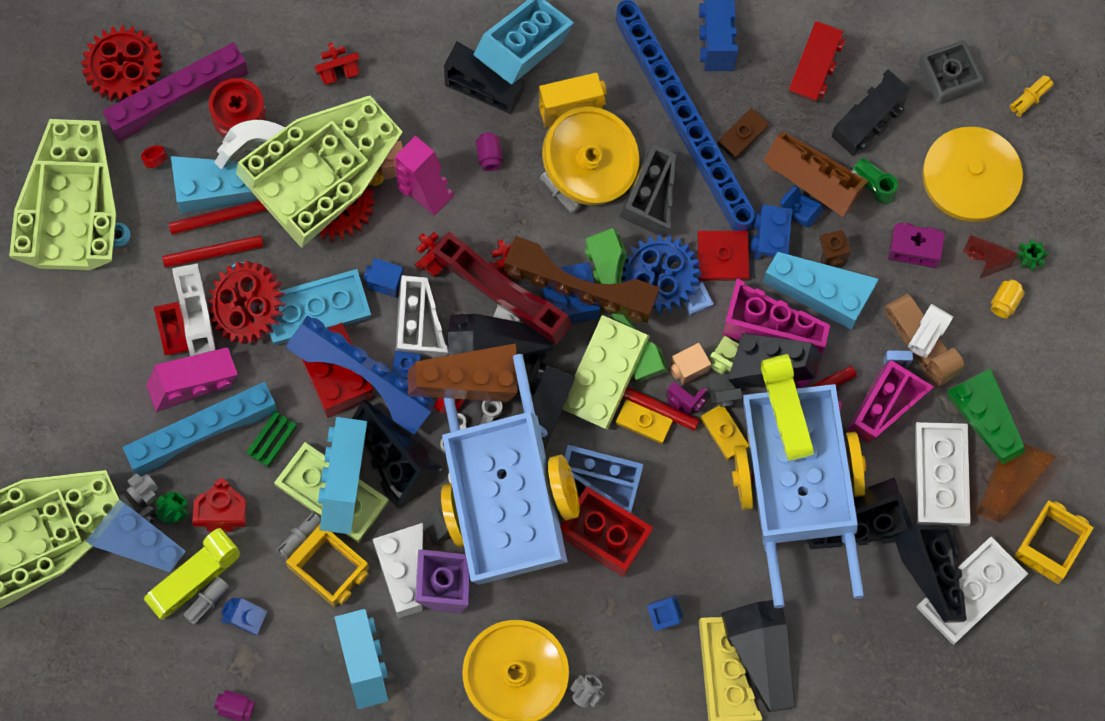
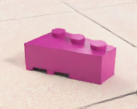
M414 136L395 156L397 187L406 197L411 196L435 216L454 196V193L445 187L448 180L444 176L441 178L439 174L442 167L435 152L417 136Z
M227 347L156 364L146 386L154 409L158 412L217 390H226L233 385L238 374Z
M890 360L881 367L846 430L856 432L859 438L868 443L881 434L934 386Z

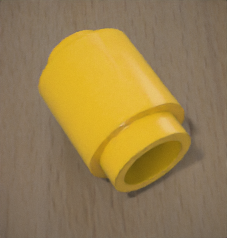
M1015 280L1003 281L991 301V311L1005 319L1013 315L1025 294L1022 285Z

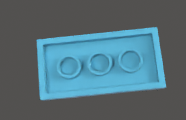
M355 269L281 290V292L286 294L280 298V301L286 303V305L279 307V311L283 312L284 316L276 317L280 325L272 324L271 327L274 333H270L274 346L289 342L307 315L311 318L319 319L327 329L343 323L345 326L372 318L358 270Z

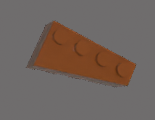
M784 131L776 136L764 159V162L768 164L771 170L781 173L842 217L855 206L868 183L867 179Z
M516 343L416 361L408 370V396L508 402L517 394V375L513 356L516 355Z

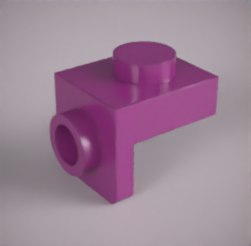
M673 382L667 389L666 397L672 407L677 410L682 409L686 414L690 415L694 410L698 412L707 402L705 399L707 390L703 387L695 397H692L677 383Z

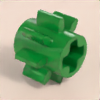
M1030 239L1027 245L1024 243L1019 245L1018 249L1021 252L1016 254L1015 259H1020V268H1030V271L1033 272L1037 265L1041 268L1044 266L1045 261L1043 259L1047 257L1048 252L1043 250V242L1037 243Z
M167 492L166 495L161 494L155 502L158 506L156 509L157 516L164 523L176 524L178 520L182 522L188 514V511L185 510L188 506L184 496L177 492Z

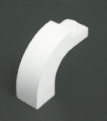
M250 120L235 125L229 130L222 141L223 144L218 148L217 152L219 155L214 163L220 169H223L238 154L245 151H254L285 127L264 120Z
M198 263L172 268L190 356L215 351L213 330Z

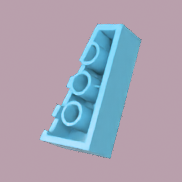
M777 252L765 273L763 283L852 330L879 279Z

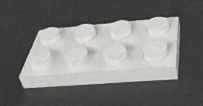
M916 422L917 524L969 526L968 424Z
M992 537L984 542L958 567L962 569V577L959 579V584L965 598L967 618L965 622L944 623L927 597L916 607L953 645L1028 575Z

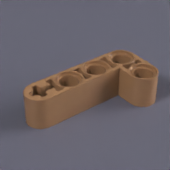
M906 293L885 305L884 310L888 319L908 347L919 329L924 315L912 297ZM939 338L927 358L913 353V356L931 383L937 388L959 376L964 368L963 359L955 348L947 350Z

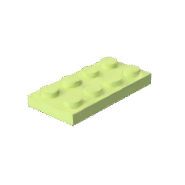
M602 315L577 369L575 380L563 410L608 430L650 336Z
M304 442L274 484L321 517L323 504L318 503L320 488H325L326 483H321L323 467L328 468L329 463L324 462L325 455ZM360 479L357 488L351 534H346L358 543L389 503L388 498Z

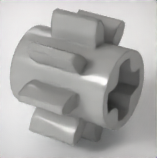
M136 473L127 480L130 487L126 491L137 505L145 502L148 506L157 499L154 492L159 488L147 474L140 477Z
M580 675L570 687V690L574 692L572 695L573 701L584 708L590 705L595 707L605 694L600 690L602 688L601 681L593 675H586L585 677Z

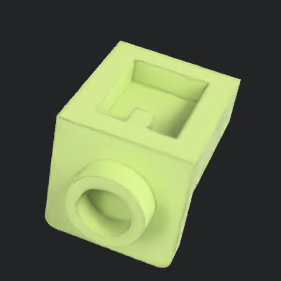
M724 336L715 352H712L709 361L712 369L720 374H729L739 344Z

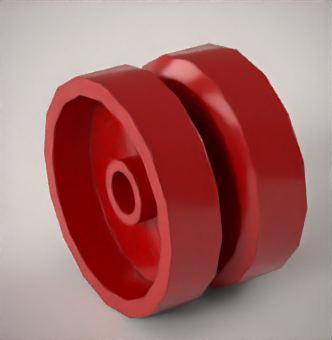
M231 78L222 81L213 89L209 97V110L215 129L223 138H225L232 127L239 123L250 120L266 121V109L260 89L251 81L243 78Z

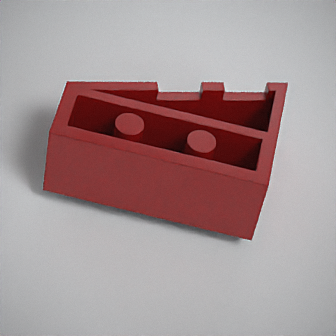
M815 21L790 85L789 93L817 103L818 98H824L828 87L827 84H824L827 75L832 76L837 64L833 60L837 52L841 53L846 41L843 38L842 30Z

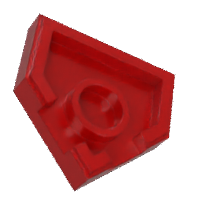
M221 477L214 483L213 487L194 499L193 527H206L207 532H213L218 528H221L224 532H233L234 527H245L246 499L230 487L229 483Z

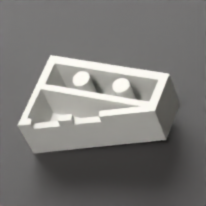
M402 276L399 286L395 351L421 354V360L448 355L447 345L444 342L441 324L438 321L435 303L427 278Z
M423 523L373 539L374 548L398 619L423 611V605L415 602L417 555L419 549L423 550Z

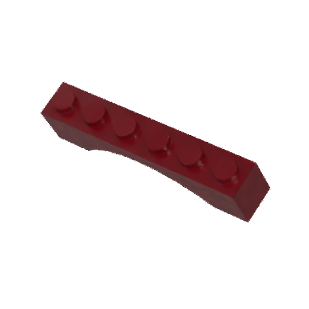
M447 232L433 250L437 262L555 345L558 344L572 326L567 314L550 302L535 296L508 279L451 233Z

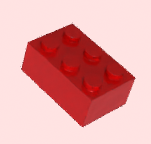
M343 323L328 328L333 333L341 334L346 339V342L352 345ZM300 358L327 418L360 405L363 400L369 401L374 399L371 384L354 371L332 363L306 362Z
M586 487L579 497L580 512L578 518L564 520L560 526L563 540L622 577H625L651 537L653 527L589 487Z

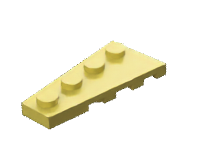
M722 617L700 618L699 629L708 721H762L760 711L757 710L754 702L755 697L752 688L749 687L745 676V668L740 663L735 647H731L727 640Z

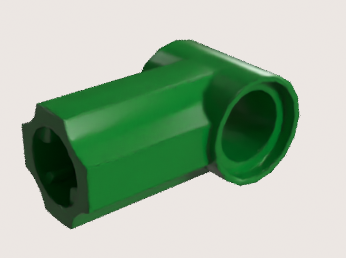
M865 158L860 159L852 171L868 180L865 188L874 194L878 202L882 204L891 203L896 197L898 188L897 178L892 174L882 172ZM888 186L891 190L884 191L880 187Z

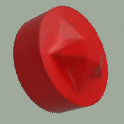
M154 145L143 151L141 159L145 167L154 168L166 161L167 154L162 146Z

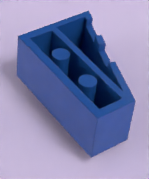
M704 0L703 3H699V18H703V25L699 26V40H704V48H700V62H704V71H734L738 53V45H735L737 30L735 28L734 0Z

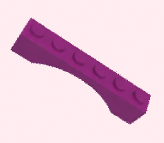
M232 42L103 110L106 123L116 140L120 142L139 132L158 114L180 100L200 91L216 87L222 81L231 78H241L249 74L246 61L236 44Z

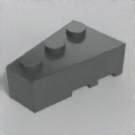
M655 144L651 146L619 215L620 218L652 233L661 234L663 238L671 229L670 215L673 201L672 187L675 173V153Z

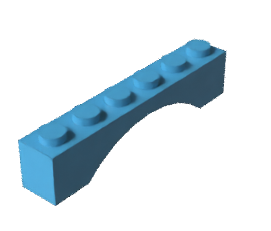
M263 382L122 448L134 473L142 476L161 467L179 453L205 439L230 429L257 423L272 416L277 411V407L266 383Z

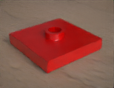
M748 231L697 232L698 261L700 263L698 269L701 272V276L698 277L699 281H736L737 278L742 281H749Z

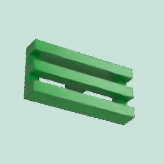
M275 411L247 450V455L269 468L297 428V424ZM278 420L279 424L274 429V431L267 439L263 447L260 449L258 454H256V450L259 448L263 440L266 438V436ZM286 425L288 427L265 460L262 457Z

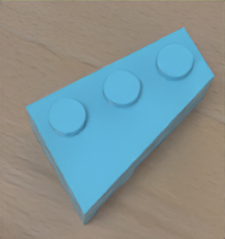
M365 609L335 616L357 709L388 702L383 681L384 678H388L385 663H379L377 656L382 655L379 639L373 641L372 634L377 633L373 617L367 618Z

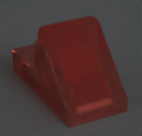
M970 235L963 250L964 253H967L974 260L986 261L979 278L1011 267L1017 256L1015 252Z

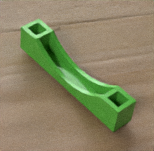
M611 228L586 238L588 246L585 247V252L589 261L594 262L596 270H593L596 282L598 284L621 283L627 254L619 232ZM618 312L610 317L612 320L637 330L627 315ZM649 340L631 377H635L639 382H644L669 372L661 348Z

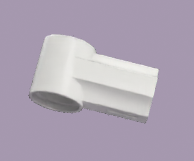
M931 304L908 347L913 353L927 358L939 336L944 334L954 316Z

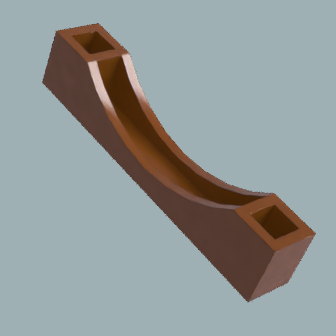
M515 236L504 262V271L515 279H528L537 287H550L562 296L569 297L572 295L579 298L584 304L602 306L605 311L612 314L619 312L627 315L628 319L637 323L642 321L648 323L659 294V287L637 279L615 284H598L580 280L556 266L545 254L540 244Z

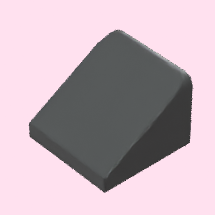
M437 508L423 521V527L432 544H437L450 537L445 519L440 509Z

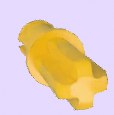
M1044 75L1030 88H1025L1024 93L1009 105L1011 111L1014 114L1016 113V116L1021 117L1034 103L1038 104L1039 98L1053 87L1054 83L1051 78Z

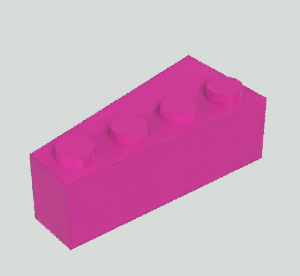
M737 278L722 335L740 340L742 333L811 342L823 355L830 325L803 311L798 312L788 307V304L781 300L776 301L766 296L765 292L758 288L754 290L746 286L744 281Z

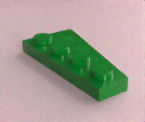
M991 368L947 390L949 400L1002 464L1025 453L1024 444Z

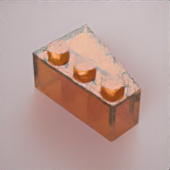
M1024 444L1025 453L1005 464H1002L997 458L976 514L1001 523L1056 456Z

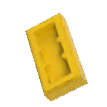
M626 400L616 420V425L663 444L673 420Z
M719 405L700 417L727 461L734 457V446L745 445L746 450L749 449V444L724 406L720 407Z

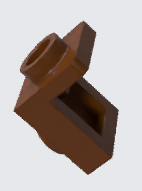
M839 230L820 235L819 240L823 249L820 258L821 264L836 268L844 266L851 253L844 231Z

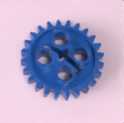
M658 234L657 241H653L651 236H648L647 244L639 240L640 248L637 249L631 246L633 254L632 256L627 254L626 261L628 263H624L623 270L625 272H622L621 278L624 281L621 283L633 279L640 281L649 280V284L659 287L658 298L653 308V311L655 308L658 310L659 315H662L663 308H667L668 312L672 313V306L674 305L682 309L680 302L683 300L689 303L687 295H696V291L692 286H700V282L696 278L701 276L700 270L696 269L700 266L698 260H694L696 258L695 252H689L690 247L688 244L682 246L680 238L673 243L671 235H668L666 241H663L661 234ZM664 255H667L666 258H665V260H664V263H663V262H662L663 256H664ZM651 257L657 258L652 264L646 263L647 259ZM674 262L681 263L680 267H678L677 269L670 268L671 264ZM666 286H675L671 292H663Z

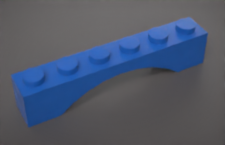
M307 315L286 346L287 349L306 362L332 363L361 375L381 394L390 410L393 421L413 434L417 432L433 409L435 402L431 397L408 396L407 379L390 372L385 364L376 362L368 357L363 349L354 347L346 342V339L341 334L333 333L317 318H311Z

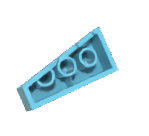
M171 156L176 199L180 213L234 206L258 200L236 175L238 162L230 161L223 169H220L214 163L215 160Z
M336 417L335 427H329L327 442H332V447H326L324 462L329 463L328 468L323 467L321 483H326L325 488H320L318 503L323 504L320 530L351 534L367 421Z

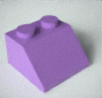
M419 549L417 555L415 602L434 611L461 614L468 606L469 568L466 554Z

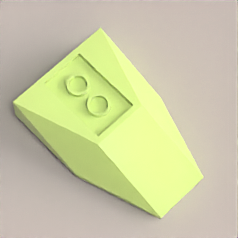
M369 95L296 119L240 160L237 165L236 175L302 248L363 194L402 135V130Z
M106 470L24 479L0 490V609L62 575L94 547L86 542V540L119 500Z

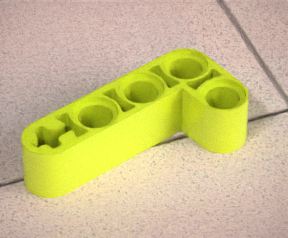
M784 354L762 360L761 370L788 462L814 455L812 442L793 380L794 372L789 355Z
M221 528L211 532L204 539V547L144 597V601L160 620L167 618L239 558L240 552L237 546Z

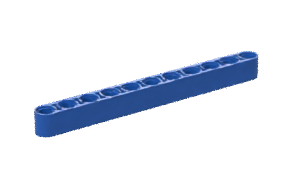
M631 0L621 1L617 6L616 24L731 228L734 231H749L754 221V209L639 7ZM623 13H630L632 16H631V17H624V16H622V14H623ZM638 32L644 36L635 37L633 34ZM650 52L653 53L655 56L647 57L644 54ZM661 72L666 74V77L660 78L655 74ZM672 92L677 94L678 97L670 98L667 94ZM686 113L690 117L681 118L678 114ZM697 133L701 138L694 139L690 134ZM707 153L712 155L713 158L708 160L704 159L701 155ZM721 174L725 179L717 180L713 175ZM733 195L736 197V200L729 201L725 196ZM743 215L748 218V221L741 222L736 217Z

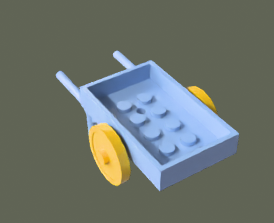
M523 354L513 356L524 409L523 414L460 430L455 400L444 398L450 433L444 434L442 437L451 483L443 485L441 490L442 511L454 544L458 548H465L471 582L478 585L567 563L557 508L565 521L578 518L580 512L575 480L566 458L563 455L550 457L547 465L542 437L547 436V430L539 424L538 417L535 415ZM506 471V477L501 479L502 473Z
M835 384L796 389L814 455L788 462L768 392L743 395L752 472L749 469L745 445L734 446L736 471H732L734 487L738 486L742 511L752 510L751 485L754 482L762 540L767 554L774 608L785 606L776 543L842 535V542L846 545L854 599L864 597L855 541L858 524L853 498L865 495L864 471H866L865 456H862L856 432L845 433L844 442ZM799 492H806L807 495L801 496V495H799L798 493H799Z

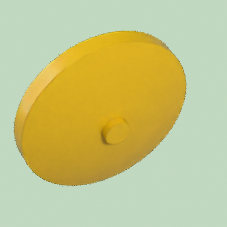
M578 107L567 111L550 126L544 138L542 157L546 173L553 185L563 195L575 202L585 205L609 203L623 195L636 178L639 168V151L636 140L627 125L607 110L597 107Z
M961 127L943 134L930 147L922 171L925 190L936 207L950 217L966 222H983L1003 214L1017 198L1023 180L1022 165L1015 149L999 134L981 127Z
M524 620L499 622L482 631L469 646L464 658L462 671L464 688L470 702L481 715L490 721L543 720L562 701L569 679L567 657L559 641L545 628Z

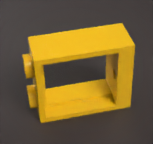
M598 73L539 86V109L545 128L550 127L561 115L578 107H597L602 109L603 105H606L604 96L607 95L604 80H599Z
M1048 500L1013 557L1054 583L1059 584L1064 579L1094 527L1089 525V521L1084 517L1074 516L1067 512L1064 505ZM1046 516L1079 535L1062 566L1029 546Z
M320 525L286 561L288 569L334 608L338 603L344 604L350 597V590L355 584L361 585L369 575L367 572L369 570L368 563L332 532L320 530ZM326 541L357 567L334 595L302 569L306 562Z

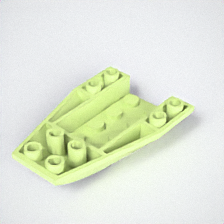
M49 119L14 209L9 256L12 259L39 269L92 270L112 262L116 226V209L100 121Z

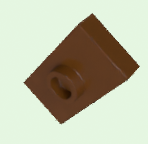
M751 108L718 140L717 144L736 160L769 127V123Z

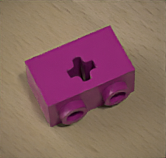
M907 222L895 223L891 234L887 260L937 269L941 261L945 232H941L934 227H914L913 224Z

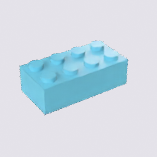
M527 0L483 34L473 55L512 85L564 43L574 22L546 0Z

